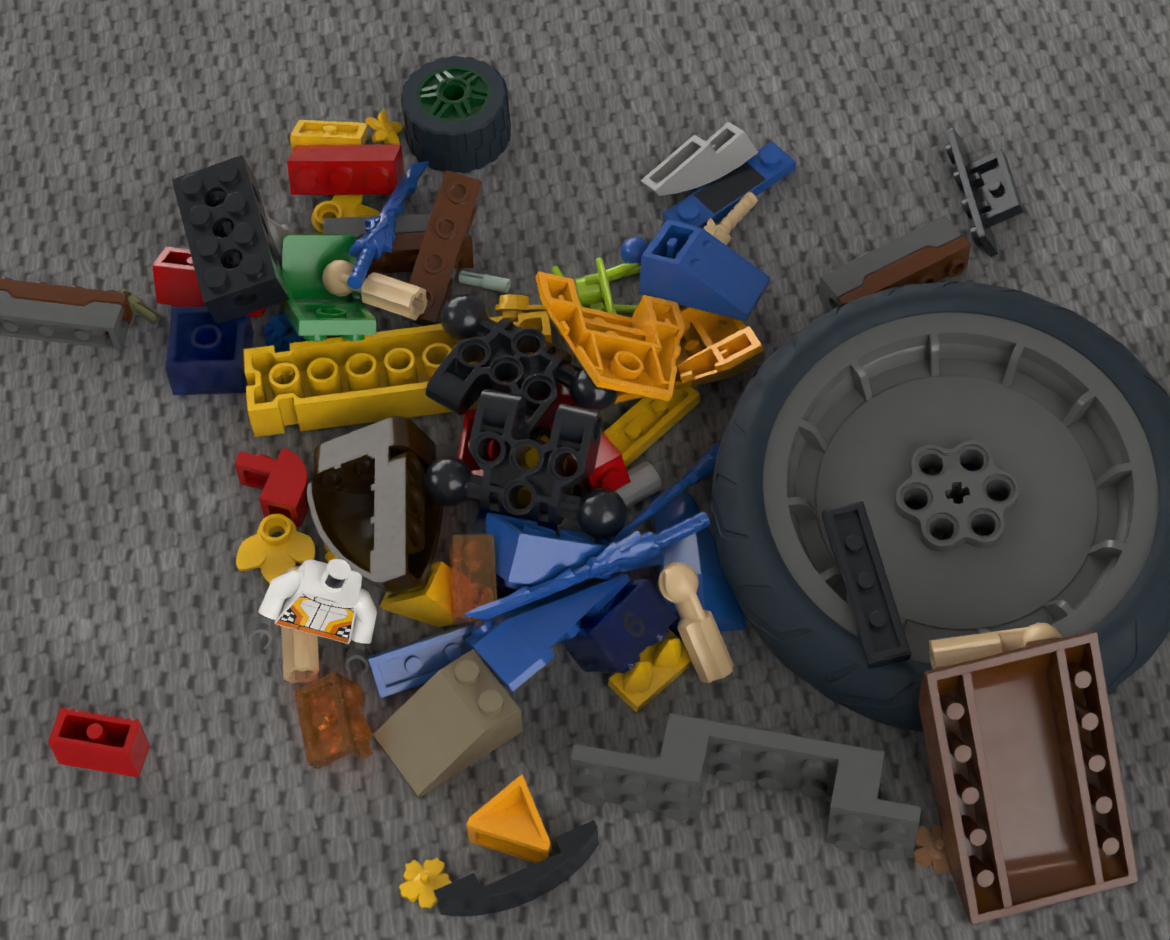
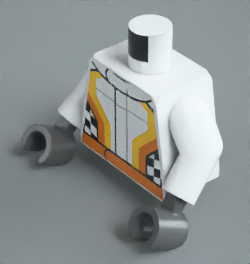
M309 559L305 560L297 571L292 570L271 581L258 610V613L261 614L260 618L250 621L247 625L248 644H250L255 634L264 633L262 649L269 648L273 641L270 626L272 619L275 620L274 624L346 644H349L352 640L355 641V644L346 653L345 670L349 672L351 660L361 659L364 662L363 675H365L369 670L367 656H370V652L366 647L367 644L372 642L377 610L369 592L361 588L362 575L359 572L352 571L346 561L332 559L327 564Z

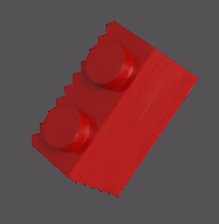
M66 707L59 710L48 745H51L50 749H52L54 756H56L58 764L137 778L141 774L150 748L138 719L131 721L129 717L124 720L122 716L116 719L114 715L107 717L105 713L101 716L98 712L91 714L90 711L83 713L81 709L75 712L74 708L67 710Z

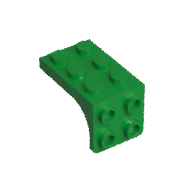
M285 234L282 238L281 271L289 300L281 302L280 307L297 334L303 336L305 340L323 341L326 340L327 335H342L344 340L359 341L364 340L365 335H376V319L362 302L359 293L352 292L347 296H336L329 293L322 282L323 271L327 264L332 261L345 260L353 265L355 264L357 256L352 257L349 255L350 247L357 240L352 234Z

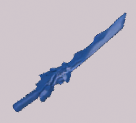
M429 160L410 165L380 215L365 221V231L368 234L362 235L360 239L354 241V245L350 247L349 251L350 256H358L347 280V284L352 289L361 288L374 258L376 260L379 259L383 252L392 253V242L396 238L394 228L396 227L397 220L395 217L403 213V202L406 197L415 193L418 179L427 168Z
M721 440L704 453L700 460L682 477L683 480L675 482L614 535L609 545L620 541L637 526L653 517L671 500L682 494L687 486H693L714 474Z
M702 511L694 515V517L691 516L683 522L681 521L673 525V527H668L656 534L648 531L640 535L636 531L625 539L610 544L599 556L590 557L586 565L575 570L569 568L557 577L533 587L523 586L507 597L481 605L464 615L480 620H488L565 590L592 577L608 580L612 574L620 571L624 564H643L644 562H653L655 559L663 558L660 553L662 547L665 548L673 542L675 543L683 539V537L686 538L694 534V532L709 527L711 525L706 512Z

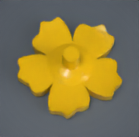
M437 857L433 860H425L423 867L416 860H412L410 863L405 864L406 871L403 876L407 882L399 885L401 897L408 899L410 902L418 899L420 908L430 909L436 904L434 890L452 882L449 880L448 874H442L445 864Z

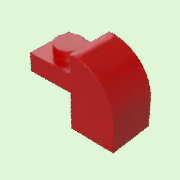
M285 448L281 449L277 460L261 453L250 454L240 451L234 463L239 482L242 485L262 489L259 501L264 518L271 514H282L291 519L296 527L301 528L310 508L306 488L309 479L303 461L295 453Z

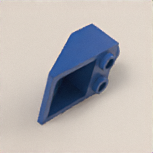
M668 219L649 245L642 238L632 237L622 244L620 250L621 258L625 263H639V266H641L640 295L674 301L683 306L742 321L748 320L770 283L769 276L705 229Z

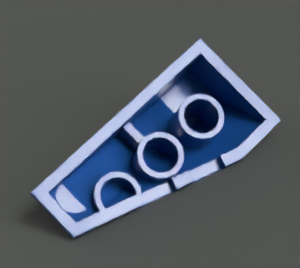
M691 493L680 494L653 516L655 534L700 513ZM660 495L651 496V502L656 500ZM708 527L694 532V534L686 538L683 537V539L675 543L673 542L665 548H661L660 553L665 556L663 564L658 565V575H660L665 566L673 562H681L691 566L698 575L699 585L696 594L703 610L712 612L719 631L746 630L745 616L724 575L716 541ZM660 593L664 631L668 628L675 635H680L677 627L681 618L675 604L665 599Z
M487 513L485 520L491 569L494 573L505 579L504 585L517 590L523 586H536L553 579L569 568L575 570L586 565L590 557L599 556L612 540V538L595 539V542H591L592 537L576 532L574 529L561 527L559 534H556L554 530L538 526L537 521ZM662 554L663 558L655 559L653 562H644L643 564H624V567L616 573L663 564L665 556Z
M624 572L612 574L608 580L596 577L587 579L565 590L488 620H479L470 629L472 634L465 639V642L471 649L475 650L497 680L513 692L555 656L551 648L556 643L566 638L567 640L572 639L581 630L579 628L581 625L580 619L584 615L592 616L600 612L631 579Z

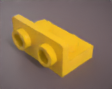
M298 120L290 135L291 153L296 145H365L369 137L368 124Z

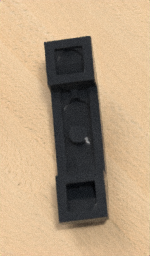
M590 821L554 837L556 855L484 887H480L475 874L472 873L434 890L440 914L448 916L486 915L518 907L548 893L580 869L599 845L598 827L595 821Z

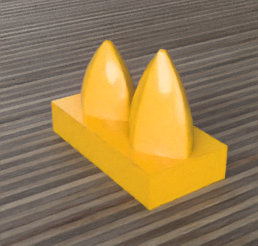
M667 628L610 677L608 686L637 713L693 663L684 643Z

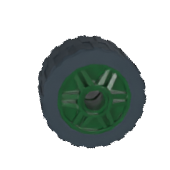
M442 57L430 63H425L409 76L408 81H405L402 87L403 92L401 93V107L407 144H409L410 152L417 157L419 162L429 160L428 166L436 171L446 172L448 170L466 173L471 170L481 169L490 162H494L505 151L511 137L509 100L506 82L496 68H492L485 61H479L473 57Z

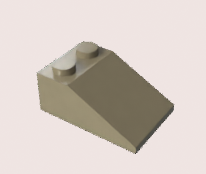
M472 649L440 669L372 735L419 799L523 732V725L519 706L475 650Z

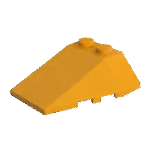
M540 271L537 272L535 278L544 308L562 339L596 387L670 401L673 395L678 368L676 367V362L681 351L680 340L685 330L684 321L677 302L643 295L633 316H622L581 307L574 279Z
M678 304L685 330L680 340L681 351L676 362V367L678 368L674 390L732 378L739 373L749 371L754 365L765 360V352L751 327H746L742 320ZM619 391L615 404L645 396Z

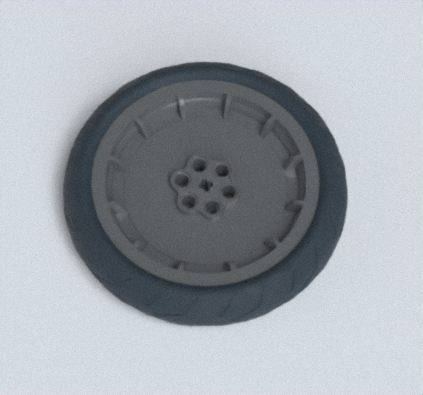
M958 281L898 286L844 303L802 328L799 332L793 334L762 364L744 388L721 439L714 467L711 511L720 564L743 614L762 642L785 667L805 680L828 699L882 724L923 732L918 701L923 673L932 670L929 640L1023 628L1038 622L1054 626L1062 638L1095 630L1098 635L1108 694L1139 670L1152 657L1170 632V397L1131 351L1082 315L1027 292L1001 286ZM974 464L979 470L968 471L962 465ZM933 468L939 474L927 475L921 469ZM998 493L1006 500L994 501L988 494ZM953 499H958V504L953 503ZM861 501L864 502L911 651L910 660L871 669L867 667L822 520V510ZM916 501L921 503L924 508L914 510L909 508L906 503ZM983 527L989 530L991 534L980 536L973 529ZM941 531L948 534L950 538L947 540H937L932 536V533Z

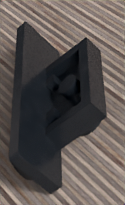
M952 127L946 130L950 143L945 145V149L952 164L957 165L958 170L953 172L960 191H965L966 198L961 200L968 218L970 220L973 219L975 226L970 227V232L977 247L984 246L992 257L997 255L998 251L990 227L1019 215L1024 210L1007 157L1002 149L970 163L966 147Z

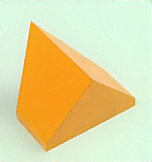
M523 774L518 776L471 815L467 821L466 828L470 843L534 863L552 856L551 842Z

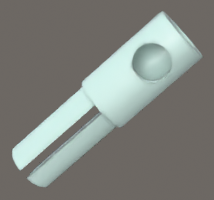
M461 271L459 275V283L502 293H508L511 284L510 279L487 274Z

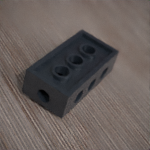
M239 155L172 179L203 303L216 323L221 324L289 300L257 181L244 156Z

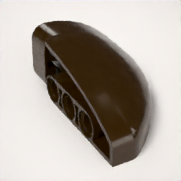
M402 416L384 419L318 445L314 450L313 481L306 484L307 499L312 519L318 534L328 549L338 559L346 561L352 571L359 572L363 580L388 593H402L423 585L436 554L443 515V506L431 500L424 489V475L428 467L436 460V445L412 420Z

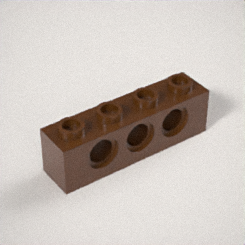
M446 170L409 280V284L427 290V306L424 313L416 321L401 316L403 320L422 326L440 324V315L448 299L483 193L482 181Z

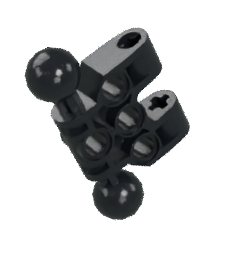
M467 293L454 295L445 302L440 315V323L445 333L451 339L459 342L430 378L426 388V396L459 415H463L477 401L484 389L525 396L527 408L523 437L524 439L540 440L554 422L558 409V393L556 388L560 384L569 388L572 401L578 407L599 410L604 413L614 406L619 391L596 387L583 367L580 369L571 364L572 355L566 351L559 350L555 345L546 341L544 335L539 330L518 327L505 318L498 323L489 319V312L485 304L477 296ZM503 380H512L510 382H502ZM535 398H545L544 400H534Z
M484 389L478 400L468 448L480 469L484 471L483 476L474 475L463 460L454 456H444L435 460L428 467L424 475V489L428 496L435 503L444 507H454L463 503L467 498L480 500V507L485 510L560 525L564 518L577 520L580 528L587 535L596 539H607L616 535L623 528L627 519L625 502L614 490L607 487H596L587 491L583 497L570 494L572 487L578 485L595 472L603 426V413L599 410L562 403L556 411L548 443L543 440L524 439L523 428L527 408L526 397ZM493 439H496L501 447L500 455L496 460H492L488 455V445ZM530 447H534L539 453V461L534 468H530L525 461L526 452ZM570 454L578 462L577 471L572 476L567 475L563 468V462ZM524 486L531 492V502L526 508L522 507L518 501L519 490Z

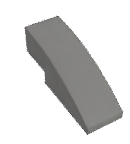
M728 122L707 141L694 134L640 181L643 186L658 196L681 193L701 187L725 176L756 155L758 151L745 131Z

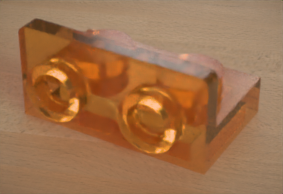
M492 534L452 535L450 539L449 566L452 625L469 624L472 618L465 616V613L497 600L494 536Z
M334 671L294 691L309 765L319 769L352 752L363 759L372 755L369 741L372 738V733L365 720L362 707L364 695L360 686L355 681H351Z

